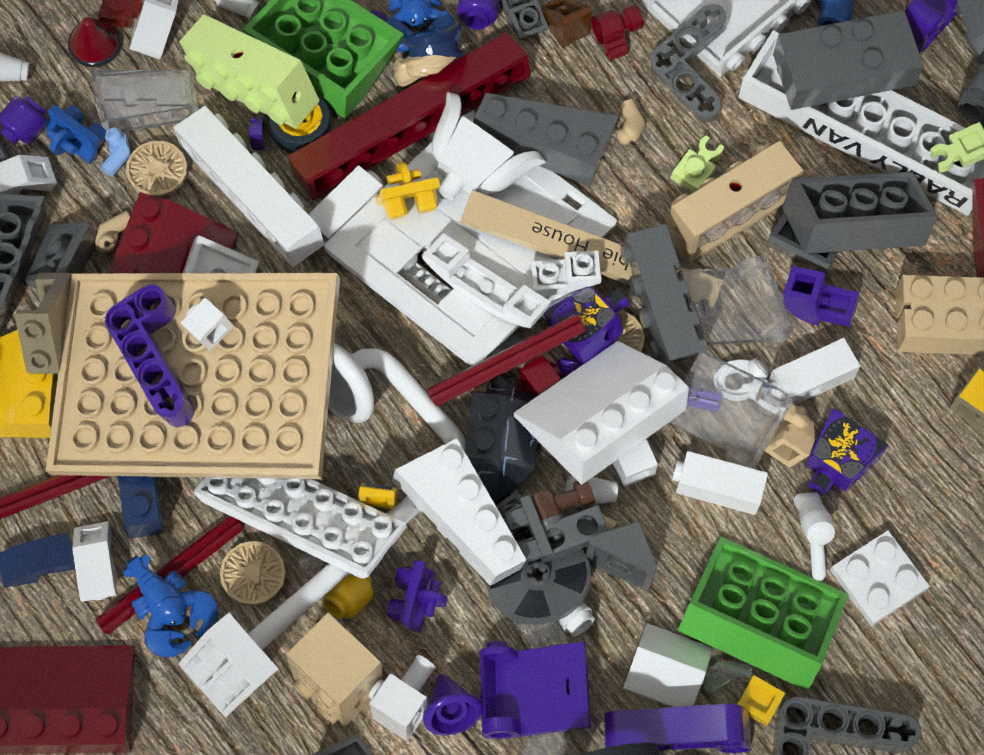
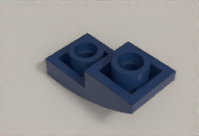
M68 533L33 540L0 552V577L3 588L37 583L40 575L75 570L73 548Z

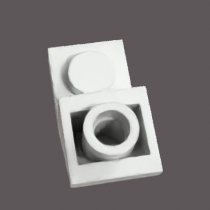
M144 0L142 10L133 29L129 49L160 59L176 14L178 0Z
M17 155L0 162V193L18 195L22 189L52 191L57 184L48 157Z
M109 521L74 528L72 548L81 602L103 600L116 595L117 572L111 555L112 531Z

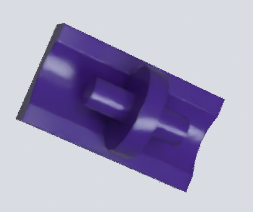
M415 560L413 567H398L395 585L399 589L407 590L405 600L392 598L388 603L386 615L391 620L405 625L411 632L421 633L425 616L433 617L435 608L446 607L448 598L439 593L442 583L435 581L436 573L428 569L425 562Z

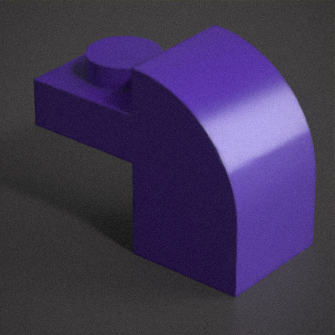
M796 266L791 268L783 293L784 305L792 315L819 326L820 321L851 327L860 299L859 292L826 285L824 272Z

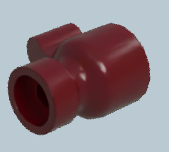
M636 5L624 8L622 13L609 10L593 16L591 19L596 40L603 47L608 61L627 55L626 31L635 32L644 27L641 12Z

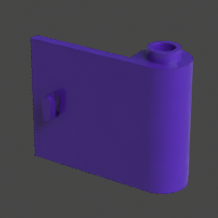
M493 641L488 642L486 648L479 651L481 703L483 708L482 736L484 738L509 739L591 728L586 642L517 651L514 648L508 647L507 642Z

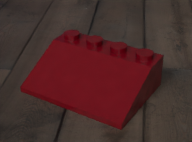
M140 192L108 274L183 273L193 241L198 235L233 250L238 232L173 201Z
M135 646L0 647V754L131 753Z

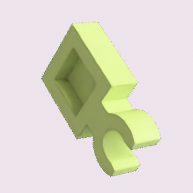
M978 122L949 135L950 145L938 144L930 150L931 158L939 155L947 158L945 161L938 163L939 172L950 170L954 162L958 160L963 168L984 159V129L981 123Z
M707 135L701 139L698 153L689 149L671 174L672 180L693 193L699 190L700 185L714 174L716 165L712 162H716L721 158L724 146L720 144L715 151L707 150L706 147L710 139Z

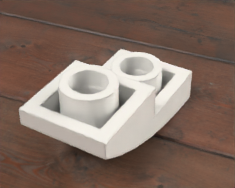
M598 250L565 252L564 259L531 261L530 264L532 290L541 296L568 293L601 283Z

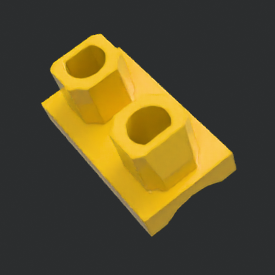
M405 162L398 163L397 174L387 175V182L389 185L399 183V186L381 189L380 194L375 195L377 205L383 204L389 220L408 215L405 199L415 198L418 214L434 211L438 208L436 191L440 188L438 177L411 183V180L421 179L420 170L409 171Z

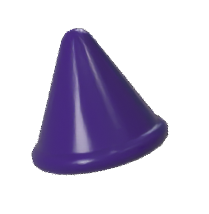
M440 674L436 678L428 706L423 714V724L426 729L437 735L459 734L471 728L480 719L483 709L482 703L476 696L468 693L449 676Z

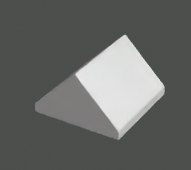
M646 623L623 690L669 707L693 706L704 679L713 647Z

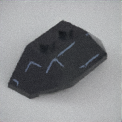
M498 375L474 388L465 449L468 459L495 506L535 473L538 440L514 417V412L529 403L534 397L513 376Z

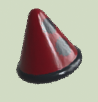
M91 17L84 18L72 30L68 39V50L72 58L79 64L91 68L110 63L118 55L121 47V37L115 26L105 20Z

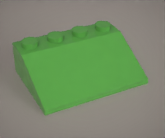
M270 0L242 29V33L300 59L316 94L322 97L329 109L344 119L364 99L400 45V38L404 37L402 32L352 0Z
M720 536L677 631L809 691L822 666L849 594Z

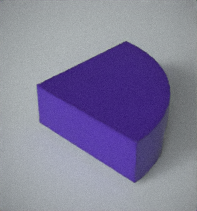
M252 118L250 120L251 125H249L251 148L253 150H265L264 118Z

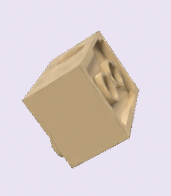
M329 613L286 654L293 679L296 681L293 687L306 700L312 696L320 707L318 711L332 725L338 721L345 728L372 700L368 696L379 679L383 680L381 662Z

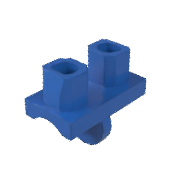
M56 105L48 109L50 122L46 132L47 137L52 140L50 151L56 155H61L65 151L71 155L77 154L88 164L95 161L97 149L105 142V128L98 123H93L87 128L82 125L84 116L81 110L74 105L63 110Z

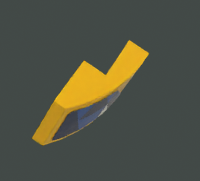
M362 483L360 485L359 500L368 506L395 510V506L399 502L400 494L398 487L372 483Z

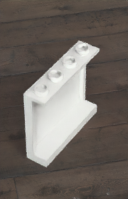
M641 0L640 4L672 33L706 5L716 4L724 8L728 22L726 30L697 55L721 77L729 69L731 71L736 70L750 51H758L765 44L767 37L773 30L779 33L787 25L791 16L795 13L799 15L804 12L811 3V0ZM710 15L707 16L708 24L705 27H707L710 23L718 25L719 15L715 18L711 17ZM696 25L695 27H697L701 31L703 37H705L706 34L704 28L701 30L699 25ZM686 34L681 38V41L688 48H692L697 44L698 38L693 34Z

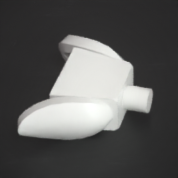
M447 92L446 104L432 141L433 156L438 161L437 171L445 177L438 189V192L443 197L452 201L461 189L469 195L472 190L484 194L497 193L512 185L530 170L546 163L537 151L524 152L513 157L514 151L465 116L460 119V96Z

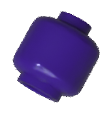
M458 0V18L470 29H485L496 21L500 0Z
M27 95L24 98L19 96L13 97L0 113V124L4 127L0 133L15 145L19 140L30 144L47 125V119L44 116L47 111Z

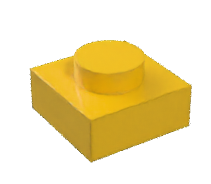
M753 675L738 705L743 706L749 712L751 718L767 726L785 692Z

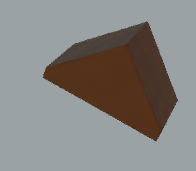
M554 0L540 7L549 30L561 48L589 35L592 14L589 5L577 0Z

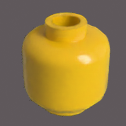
M352 574L347 575L322 598L323 607L329 614L338 619L356 617L373 598L371 577L368 576L361 579Z

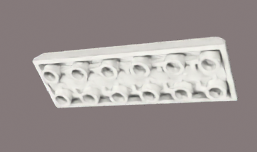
M205 477L194 490V494L203 503L361 579L367 578L387 550L407 528V523L312 479Z

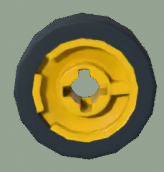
M317 95L320 101L304 119L306 123L302 121L297 129L285 123L279 125L269 117L273 140L281 149L292 154L299 148L331 132V115L327 103L321 96Z

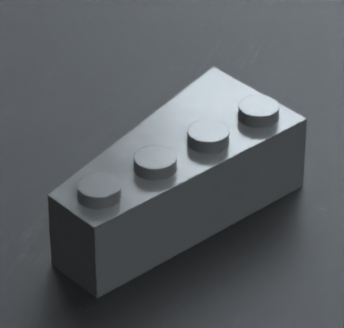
M486 93L474 116L473 123L514 151L513 156L524 152L537 151L546 161L540 167L591 186L613 138L619 116Z
M0 193V333L46 215L44 196Z
M666 223L628 233L623 238L624 244L620 245V251L624 263H630L633 276L629 277V282L633 295H639L642 308L638 310L639 318L643 328L649 329L652 341H648V349L651 358L669 365L695 358L705 353L709 348L706 339H698L697 334L700 321L696 310L693 311L686 304L689 301L687 283L682 275L677 276L675 272L676 269H679V260Z

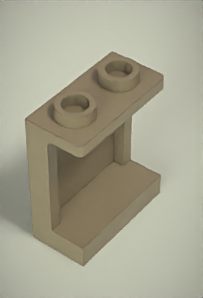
M39 273L35 279L40 301L39 307L36 310H18L15 314L27 373L59 374L72 273Z

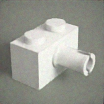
M417 655L401 680L391 673L385 681L379 679L368 696L372 699L370 702L372 719L408 742L423 720V714L427 708V697L419 691L432 671L436 669L435 665L423 656Z

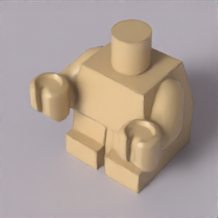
M787 403L782 408V419L776 428L773 427L774 421L771 418L766 417L760 422L759 433L771 437L770 440L765 442L763 450L788 467H792L810 456L815 441L814 422L806 415L807 410L804 407Z

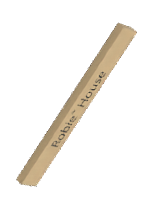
M471 191L460 223L560 260L564 259L565 252L598 250L601 275L630 285L629 277L633 276L630 263L625 264L620 251L621 244L480 192ZM679 266V269L675 270L676 275L683 276L689 289V301L686 302L687 307L710 314L721 281Z

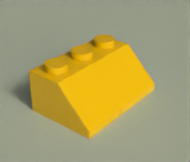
M18 330L0 337V437L50 438L58 374L27 373Z

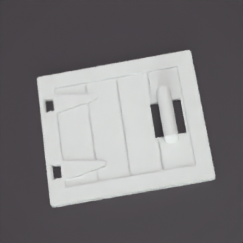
M471 110L462 115L460 119L465 116L473 122L476 113ZM432 142L407 165L409 171L419 169L421 172V179L411 180V183L438 177L441 184L445 179L437 171L438 161L433 156ZM540 166L527 172L506 189L493 194H485L605 238L615 228L617 223L616 218L555 172ZM399 183L393 185L387 184L383 189L399 186ZM462 189L452 201L443 197L437 190L438 208L426 213L418 214L415 198L405 199L408 215L394 220L388 219L383 204L377 205L374 196L325 243L324 251L468 365L473 366L489 358L519 325L493 315L467 299L457 290L450 289L417 263V254L423 248L428 249L444 233L468 248L471 259L518 289L523 284L532 289L531 261L560 259L460 223L470 196ZM569 195L582 206L575 210L564 200Z

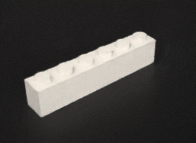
M204 106L173 127L180 146L292 267L325 245L321 234L324 228L318 217L314 213L308 215L303 210L304 206L298 196L293 192L288 194L285 191V186L275 172L271 174L267 172L260 156L256 152L249 153L244 140L238 133L231 134L227 123L219 113L214 115Z

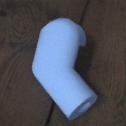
M117 127L110 128L105 134L110 156L100 166L101 170L110 177L116 174L131 154L127 135Z

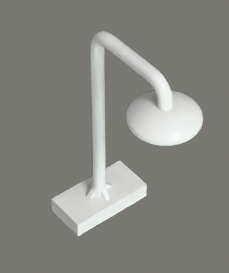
M334 342L328 410L339 418L351 423L367 421L374 411V394L364 370L373 368L384 374L445 444L457 438L465 452L467 440L460 429L439 406L433 403L430 395L395 357L377 348L360 349L350 354L346 349ZM406 496L395 506V510L391 509L386 514L408 523L420 511L414 506L412 500ZM329 563L249 633L228 612L204 633L178 664L226 718L278 670L277 666L262 650L350 573Z

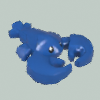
M390 0L388 10L390 12L397 8H400V10L392 17L390 16L386 23L402 32L404 36H407L414 32L403 25L404 22L414 27H421L431 19L434 22L427 29L431 30L453 25L454 19L447 11L442 12L432 7V5L440 7V0ZM402 42L396 49L399 53L409 52L408 47Z
M144 554L141 557L136 555L126 563L127 568L123 570V574L125 577H135L140 592L143 594L142 597L132 602L138 619L142 620L149 612L151 613L148 625L144 631V643L152 654L162 658L175 657L185 652L192 643L188 639L181 644H173V639H182L185 634L176 630L162 629L163 625L182 624L186 617L187 606L192 605L189 619L191 629L196 628L197 621L200 618L203 620L201 628L195 634L200 638L216 623L218 617L217 602L206 591L180 592L178 589L187 585V581L183 580L181 575L171 571L163 580L160 575H157L148 568L151 559L148 555Z

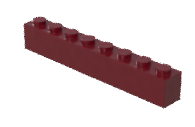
M507 32L444 67L439 73L432 74L409 86L402 92L288 155L287 158L294 178L312 201L335 189L358 165L366 171L433 133L442 116L447 92L460 96L462 116L480 106L486 93L499 95L529 78L531 72L527 53Z

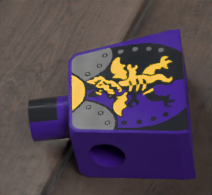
M585 287L552 305L543 315L549 327L574 314L580 316L585 326V332L563 344L583 365L611 346L622 335L623 327L617 313L628 306L629 302L618 288L605 298H602L592 287Z
M834 408L806 463L810 469L816 472L808 486L821 496H825L832 485H835L842 491L849 490L880 460L888 444Z

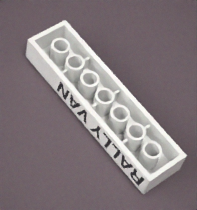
M774 30L771 32L744 76L738 98L883 173L913 172L926 195L969 216L972 210V180L984 178V159L964 168L958 160L954 162L950 170L939 172L938 163L945 161L947 158L943 155L935 158L930 156L932 147L938 144L950 145L949 135L965 129V127L892 90L790 110L773 56L780 33Z

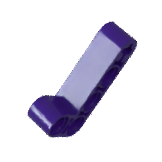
M912 0L905 9L920 54L927 49L958 14L955 7L958 4L957 0Z
M147 285L112 306L105 316V323L153 409L169 425L182 427L187 425L193 418L194 406L152 334L173 320L176 314V306L159 286ZM161 301L156 309L150 310L155 302ZM131 319L130 324L126 328L121 329L122 324L126 320ZM144 346H147L146 351L142 355L136 357L138 350H140ZM163 373L162 379L158 383L152 384L153 379ZM172 397L175 400L174 409L166 398Z
M738 704L622 710L604 714L605 748L623 744L649 742L657 744L659 751L716 748L723 753H745L751 751L750 715L743 706Z

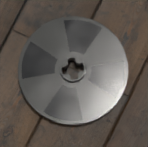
M530 532L514 537L516 542H520L530 538L531 534ZM579 549L546 563H542L541 559L525 562L521 570L491 586L486 582V586L493 605L506 617L524 624H547L568 616L581 605L590 588L591 569L583 549ZM540 573L543 580L536 581L534 574Z

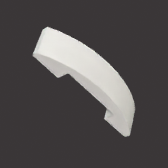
M444 233L422 255V259L455 290L484 310L513 324L531 328L551 306V301L523 284L518 289L471 259L468 248Z

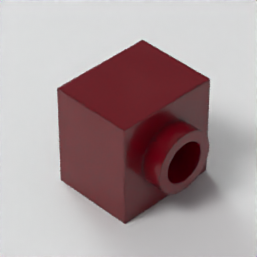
M540 355L520 369L519 382L536 398L559 382L563 376L554 362L548 363L544 356Z

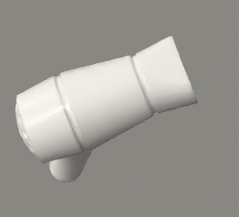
M818 492L797 494L794 498V505L799 511L801 529L810 542L812 577L817 581H822L826 577L824 545L828 544L835 535L833 519L822 504L821 496Z

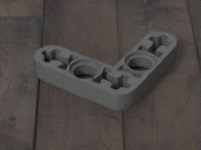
M709 4L703 7L661 43L650 56V64L654 74L698 120L705 123L713 122L720 116L722 110L721 101L714 90L688 63L717 39L727 28L726 12L724 8L716 4ZM710 15L715 18L719 15V24L710 23L705 27L708 24L707 16ZM696 25H699L701 30L704 28L706 34L705 37H703L701 31L697 27H695ZM686 34H693L698 38V42L694 47L687 49L680 45L681 38ZM673 45L675 46L678 53L682 55L681 58L678 57L677 53H673V49L671 48ZM672 56L670 58L671 66L668 68L665 65L659 67L660 57L668 59ZM691 77L695 81L694 87L686 92L680 91L677 88L679 79ZM699 92L701 98L706 103L713 101V111L709 112L705 109L701 112L700 101L696 98Z

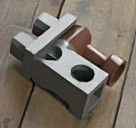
M575 481L573 483V490L554 495L548 491H539L531 496H524L520 498V505L504 513V519L511 533L528 526L531 537L517 542L527 559L526 562L541 559L542 563H546L552 559L565 556L588 547L592 536L608 531L598 505L564 517L562 510L578 502L581 507L595 504L594 495L588 481L582 485Z

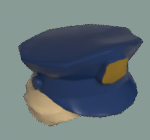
M456 23L438 29L413 33L400 38V41L408 47L409 56L397 59L394 63V76L397 83L401 87H409L419 78L439 73L456 57L466 56L457 46L462 33L460 24Z

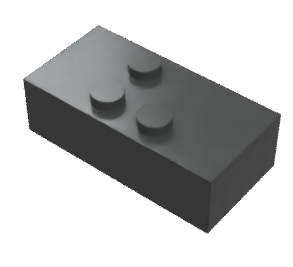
M904 10L779 34L773 52L790 110L915 86L923 69V63Z
M913 172L794 178L791 181L782 207L805 254L926 246L938 217Z

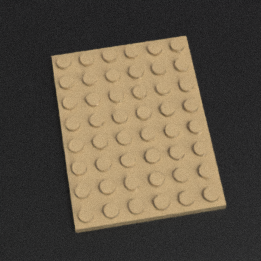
M337 273L72 274L46 472L50 475L322 479L340 287L339 275ZM147 285L159 286L176 306V314L173 320L152 334L194 406L193 418L187 425L182 427L169 425L153 409L105 323V316L112 306ZM204 298L220 310L234 326L211 351H208L181 324L188 310L193 305L199 304ZM161 301L155 302L150 310L156 309ZM131 319L126 320L122 324L121 329L126 328L130 324ZM147 346L138 350L136 357L142 355L146 351ZM163 373L157 375L153 379L152 384L158 383L162 379ZM172 397L166 398L174 409L175 400Z

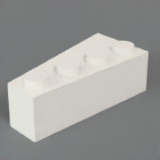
M457 438L395 469L392 482L399 490L402 489L407 494L414 506L437 526L436 529L445 539L448 538L456 546L459 553L490 586L521 570L527 559Z

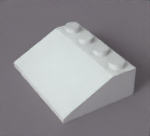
M617 341L514 412V417L582 485L686 410L689 387L665 364Z

